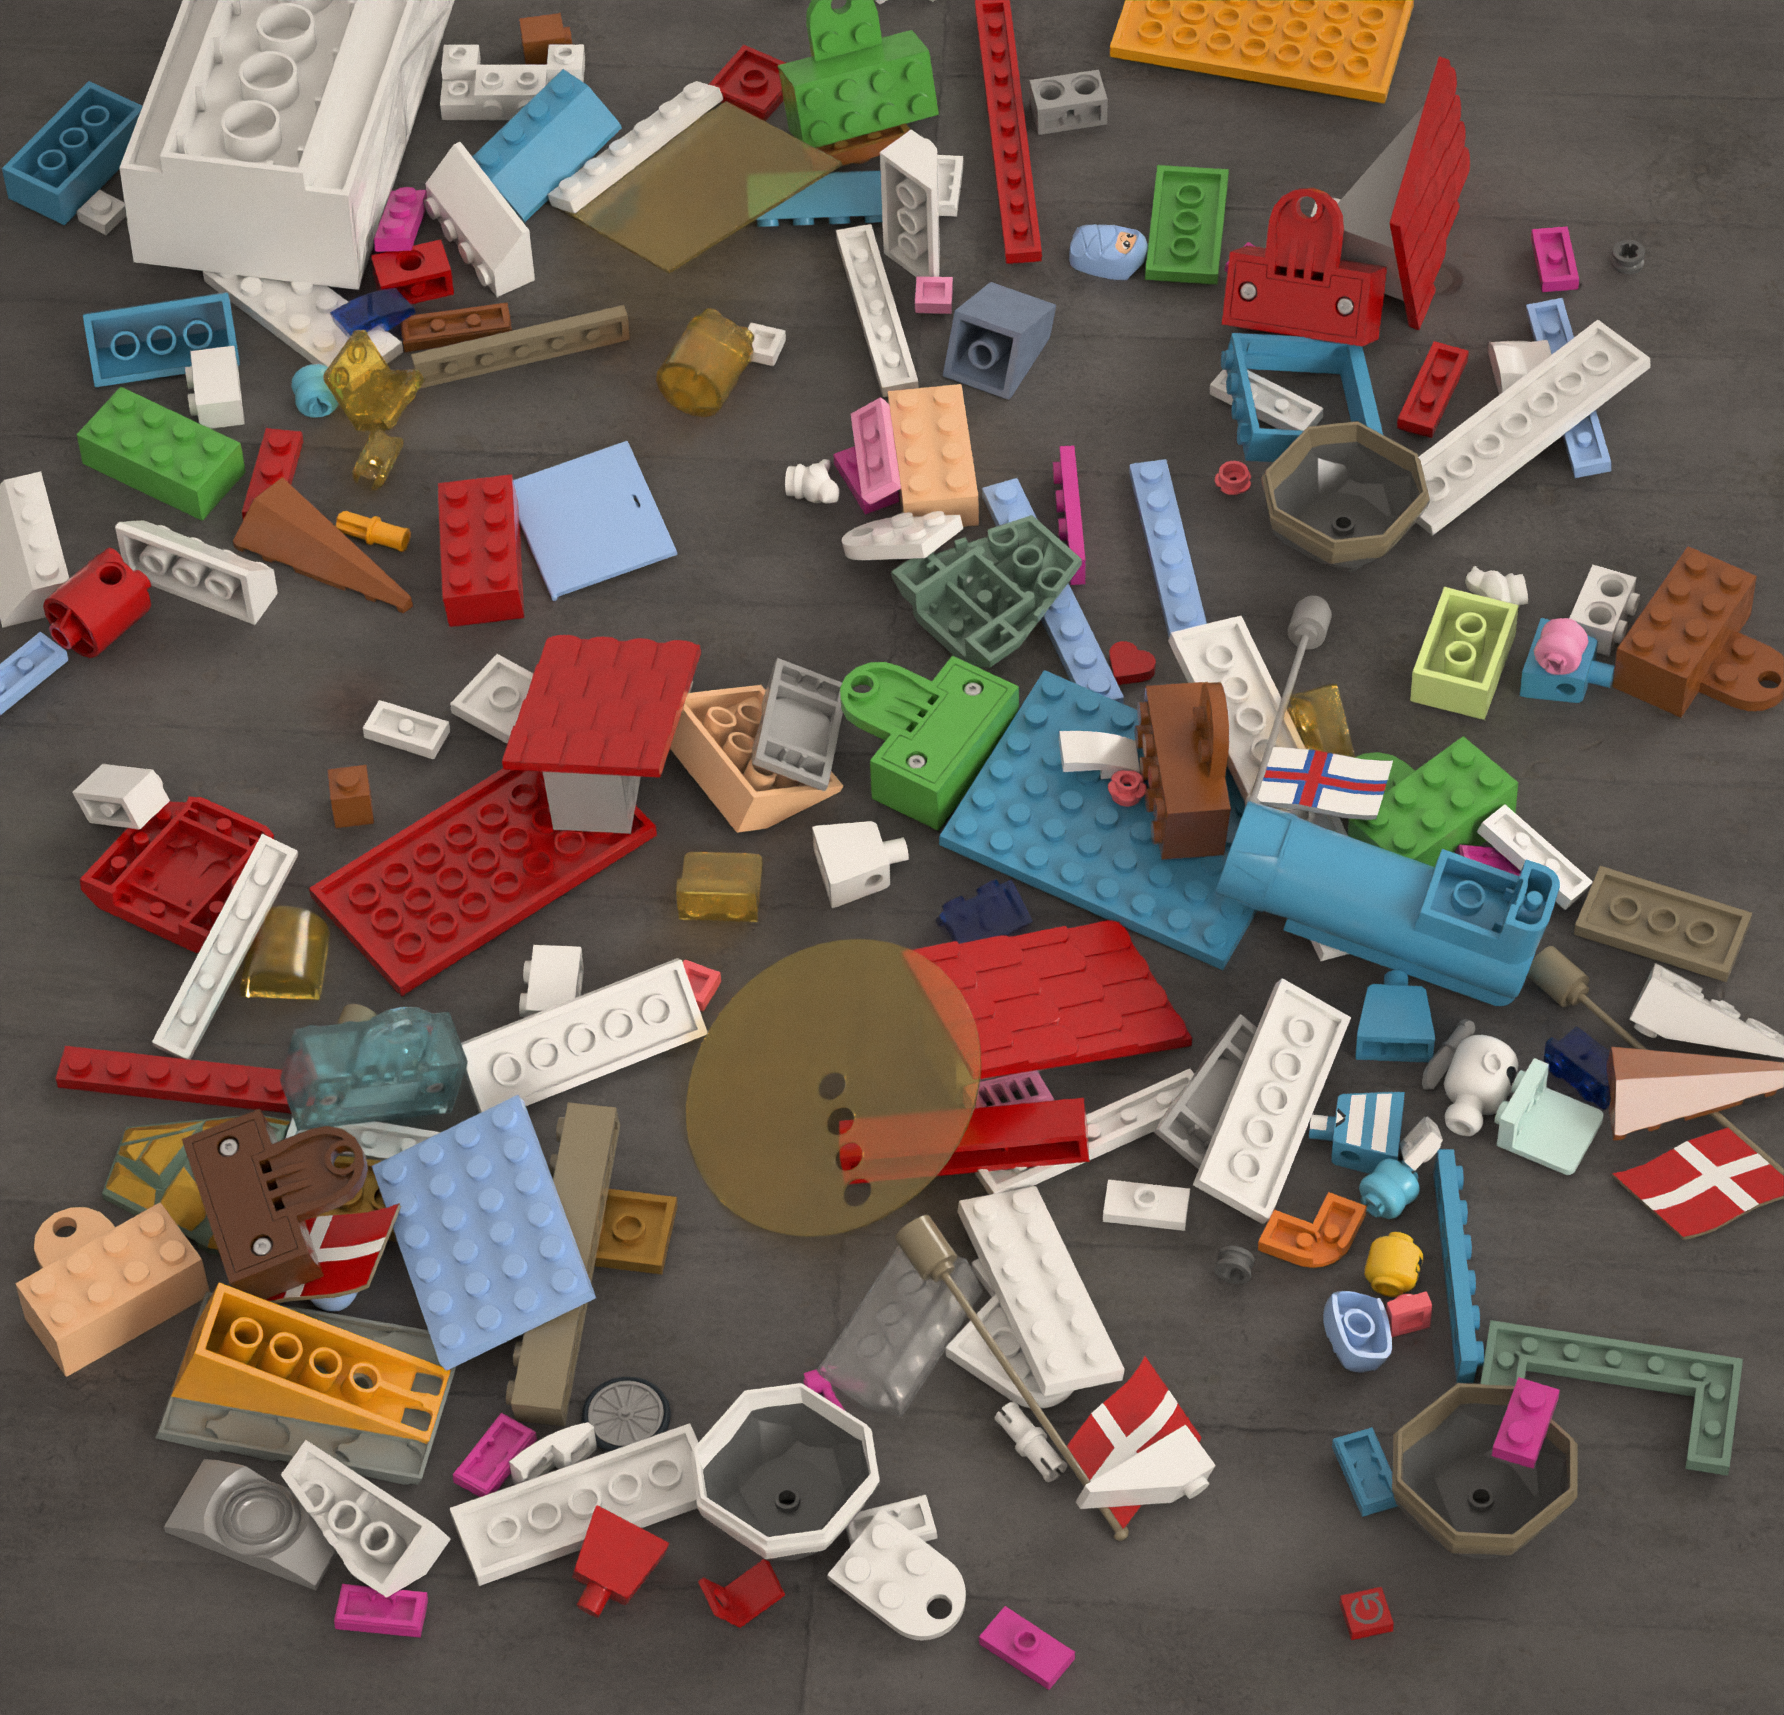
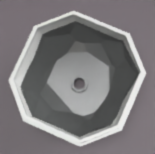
M802 1383L744 1391L690 1453L697 1507L704 1521L747 1551L764 1559L794 1561L825 1550L855 1518L880 1485L871 1428ZM783 1500L794 1501L790 1505H784L781 1503Z

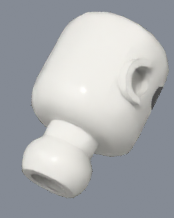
M1487 1035L1469 1036L1458 1045L1444 1080L1446 1095L1453 1102L1446 1110L1445 1122L1446 1126L1454 1133L1463 1136L1476 1134L1483 1124L1482 1115L1497 1113L1502 1101H1506L1507 1096H1513L1512 1086L1518 1070V1060L1515 1052L1509 1045Z

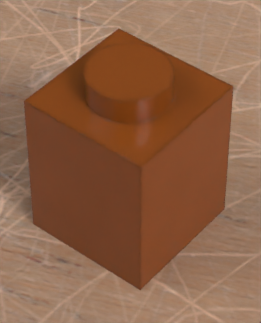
M561 13L519 18L525 65H547L549 45H572L570 26L563 27Z
M367 765L328 769L330 799L335 828L374 824Z

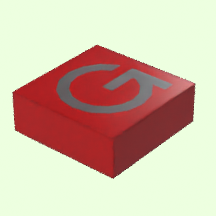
M1382 1587L1340 1596L1339 1604L1351 1640L1393 1631L1394 1622Z

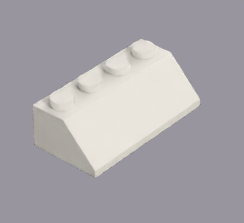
M910 130L880 152L884 254L915 277H939L940 240L937 148L929 139L923 138L913 130Z
M462 143L454 144L425 183L427 199L424 200V205L430 218L433 220L437 218L440 222L447 240L456 243L463 261L466 264L471 263L480 283L484 287L488 285L496 297H499L535 280L530 232Z
M41 471L6 479L0 484V620L2 628L45 618L43 608L45 599L69 579Z
M144 520L119 522L115 527L123 561L133 571H142L148 577L153 587L254 625L278 594L274 569L269 568L264 563L250 561L237 556L230 550L218 549L205 544L198 538H189L171 531L166 526H157Z

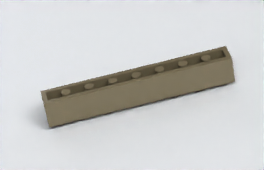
M568 1102L565 1117L558 1118L556 1141L560 1142L558 1154L551 1155L549 1171L588 1277L592 1283L620 1122L616 1107ZM588 1302L525 1332L523 1342H516L513 1355V1365L518 1367L516 1379L509 1380L506 1391V1404L512 1406L516 1421L557 1426L566 1425Z

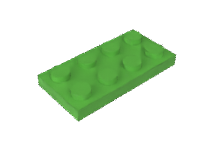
M1157 165L1145 280L1218 284L1229 169Z

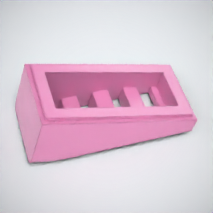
M1037 1070L986 1080L963 1088V1103L967 1109L987 1107L985 1103L991 1101L993 1106L1054 1101L1053 1096ZM1032 1084L1038 1095L1031 1097L1026 1086ZM1018 1090L1023 1099L1016 1100L1012 1092ZM1004 1096L1007 1102L1001 1103L999 1097Z

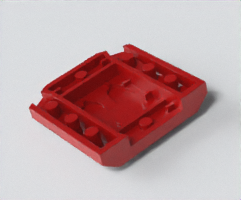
M189 796L187 802L169 801L141 829L127 828L80 878L81 891L97 908L190 951L199 953L261 835L264 834L274 839V834L267 826L203 797Z

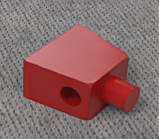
M597 1505L594 1509L572 1576L576 1581L586 1585L576 1606L583 1612L599 1618L609 1598L622 1605H626L664 1557L669 1542Z

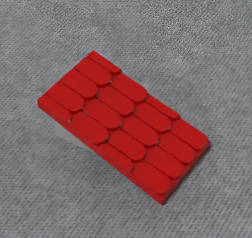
M1440 56L1438 57L1423 107L1338 202V206L1343 214L1344 223L1341 260L1387 266L1384 294L1404 301L1408 325L1416 330H1420L1435 294L1434 281L1446 254L1447 237L1460 208L1457 200L1470 170L1469 149L1464 146L1466 139L1465 125L1460 120L1461 100L1459 95L1455 94L1457 87L1456 72L1454 67L1450 66V60Z
M556 635L546 640L526 699L522 703L516 724L512 728L502 764L504 770L543 772L553 830L631 834L641 777H661L701 655L700 645L683 640L656 643L653 640L644 638L618 641L612 637L580 639L573 635Z
M1107 920L1068 929L1066 926L1012 937L1000 935L958 944V941L902 952V961L920 989L922 1047L957 1105L963 1103V1088L974 1083L1036 1070L1040 1072L1049 1068L1192 1046V1037L1186 1029L1184 1020L1174 1010L1165 990L1157 983L1149 970L1146 960L1139 954L1131 941L1128 931L1120 922Z

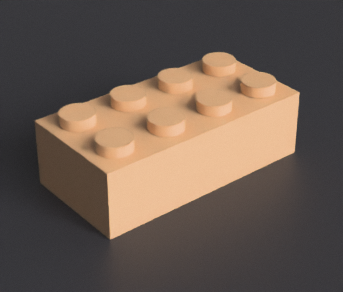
M962 385L888 391V404L890 406L901 484L899 497L902 513L910 512L914 517L942 511L944 515H960L963 527L978 526V490Z

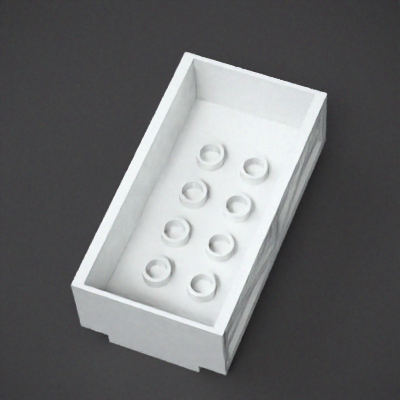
M183 0L119 168L133 261L136 263L359 290L374 245V237L392 191L455 0Z

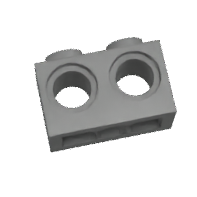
M1099 69L1029 80L1030 109L1038 135L1107 124L1108 99Z

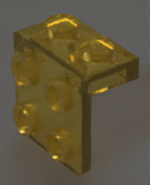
M355 330L323 376L324 382L357 431L390 430L397 424L398 418L407 405L415 398L416 392L425 381L418 369L391 370L365 330Z
M1330 683L1290 696L1291 706L1288 707V713L1296 729H1298L1299 736L1306 749L1355 758L1337 684Z
M688 852L684 856L682 879L677 878L676 894L679 919L758 922L763 868L762 857L759 854Z

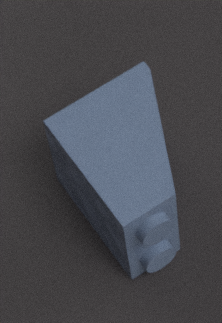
M990 282L955 310L943 377L1009 400L1050 338L1056 305Z

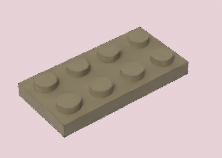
M1600 866L1576 921L1574 935L1727 982L1750 926L1752 912Z

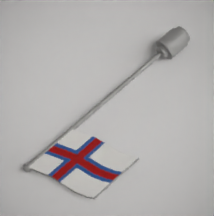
M1307 596L1300 600L1294 608L1288 627V636L1298 649L1251 796L1245 799V806L1248 801L1268 807L1300 809L1341 818L1376 819L1393 761L1364 760L1317 750L1275 747L1305 649H1315L1322 645L1332 618L1328 603L1319 596Z

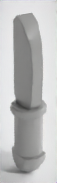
M1463 1019L1459 1021L1448 1040L1442 1043L1441 1048L1431 1058L1423 1072L1422 1086L1424 1090L1435 1088L1450 1067L1460 1042L1474 1034L1475 1024L1472 1020Z

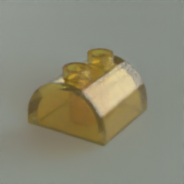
M271 907L245 955L240 985L241 997L320 1000L330 939L329 928L323 919L308 910L298 907Z

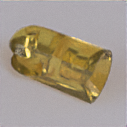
M380 427L373 428L352 472L356 485L361 475L368 480H375L370 491L377 490L384 485L404 446V441L401 437L388 436Z

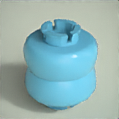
M321 364L307 365L299 369L292 378L291 388L295 394V404L299 412L305 416L312 418L324 417L336 410L340 403V392L336 386L337 378L334 372L327 366Z
M1389 1158L1382 1160L1376 1166L1373 1173L1361 1180L1359 1185L1361 1204H1367L1366 1211L1374 1217L1386 1219L1398 1217L1405 1208V1205L1410 1204L1418 1197L1420 1188L1417 1181V1172L1412 1173L1414 1170L1403 1160L1397 1161Z

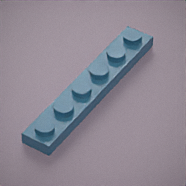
M1439 1149L1436 1154L1433 1178L1456 1383H1473L1477 1366H1483L1484 1346L1482 1341H1476L1475 1331L1479 1330L1480 1311L1479 1306L1472 1305L1471 1295H1475L1476 1277L1475 1271L1468 1270L1467 1260L1471 1259L1472 1243L1471 1236L1464 1235L1463 1225L1467 1224L1468 1218L1467 1202L1459 1198V1190L1463 1189L1464 1182L1462 1165L1456 1166L1454 1149Z

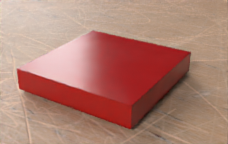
M743 45L708 85L720 88L723 97L721 103L766 122L784 101L778 65L785 64L786 62Z

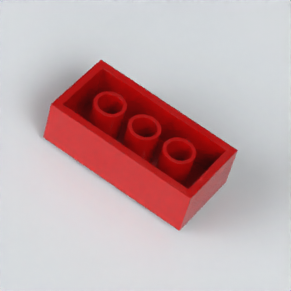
M512 474L438 483L442 598L449 627L525 618L519 507Z

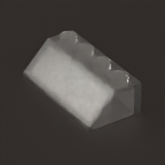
M898 1245L817 1371L821 1377L868 1410L903 1417L946 1350L945 1347L951 1342L967 1315L943 1279L938 1282H934L932 1279L922 1280ZM957 1256L956 1261L953 1263L955 1269L950 1276L973 1308L983 1290L967 1259Z

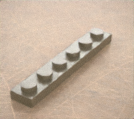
M621 305L411 354L414 379L417 388L421 389L630 340L628 315L625 306Z

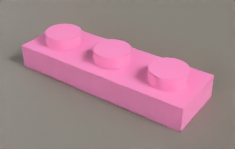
M881 397L851 413L861 495L870 505L901 489L890 406Z

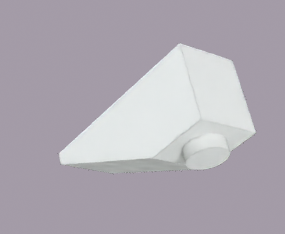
M1184 1425L1086 1484L1077 1498L1076 1504L1080 1509L1172 1503L1185 1494L1191 1499L1208 1487L1209 1482L1207 1479L1216 1465L1188 1427Z

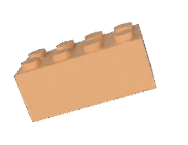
M161 1202L117 1227L101 1212L87 1207L68 1208L54 1213L42 1223L35 1235L34 1251L41 1269L16 1283L26 1321L66 1377L201 1301L205 1293L210 1292L202 1258ZM72 1226L76 1228L75 1233L69 1237H58L55 1235L62 1227Z

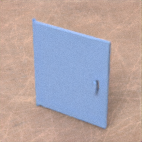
M628 441L513 480L518 499L519 523L552 601H556L557 597L678 555Z

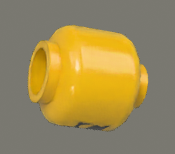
M1391 1232L1389 1236L1379 1237L1372 1242L1364 1275L1369 1283H1371V1288L1377 1293L1388 1297H1398L1415 1288L1423 1262V1253L1413 1243V1239L1409 1235L1401 1232Z

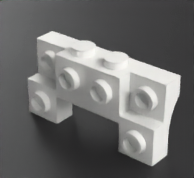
M444 45L441 67L443 79L440 100L442 120H511L562 69L584 83V45H549L547 65H480L479 45Z

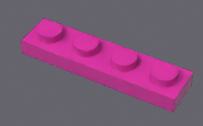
M1059 446L1060 462H1053L1054 484H1061V490H1055L1056 512L1064 513V519H1058L1059 539L1066 541V545L1082 559L1081 567L1070 580V585L1085 584L1086 560L1075 447Z

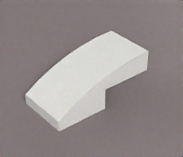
M1059 731L1058 741L1063 772L1100 770L1101 779H1110L1114 773L1120 770L1136 771L1140 774L1135 740L1102 732Z
M587 1422L562 1429L544 1437L520 1452L509 1461L513 1484L516 1485L545 1475L553 1467L562 1469L584 1461L597 1450L594 1427Z

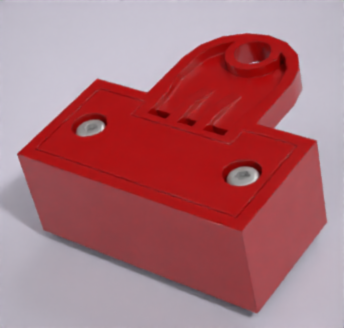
M1316 188L1293 190L1282 196L1273 207L1269 219L1266 248L1247 245L1230 252L1222 325L1361 347L1379 339L1387 266L1341 260L1344 223L1343 214L1337 202L1326 192ZM1306 196L1314 199L1317 204V211L1313 217L1304 215L1300 209L1301 200Z

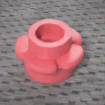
M1228 461L1219 468V473L1215 476V484L1217 487H1221V491L1225 494L1238 495L1250 488L1251 481L1249 480L1251 479V474L1247 466L1242 462Z
M1120 770L1111 776L1112 781L1108 783V791L1113 801L1118 805L1125 807L1134 806L1145 795L1147 786L1143 783L1142 775L1138 772Z

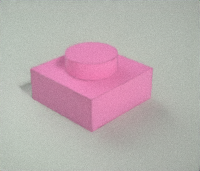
M916 276L915 313L952 314L953 277Z

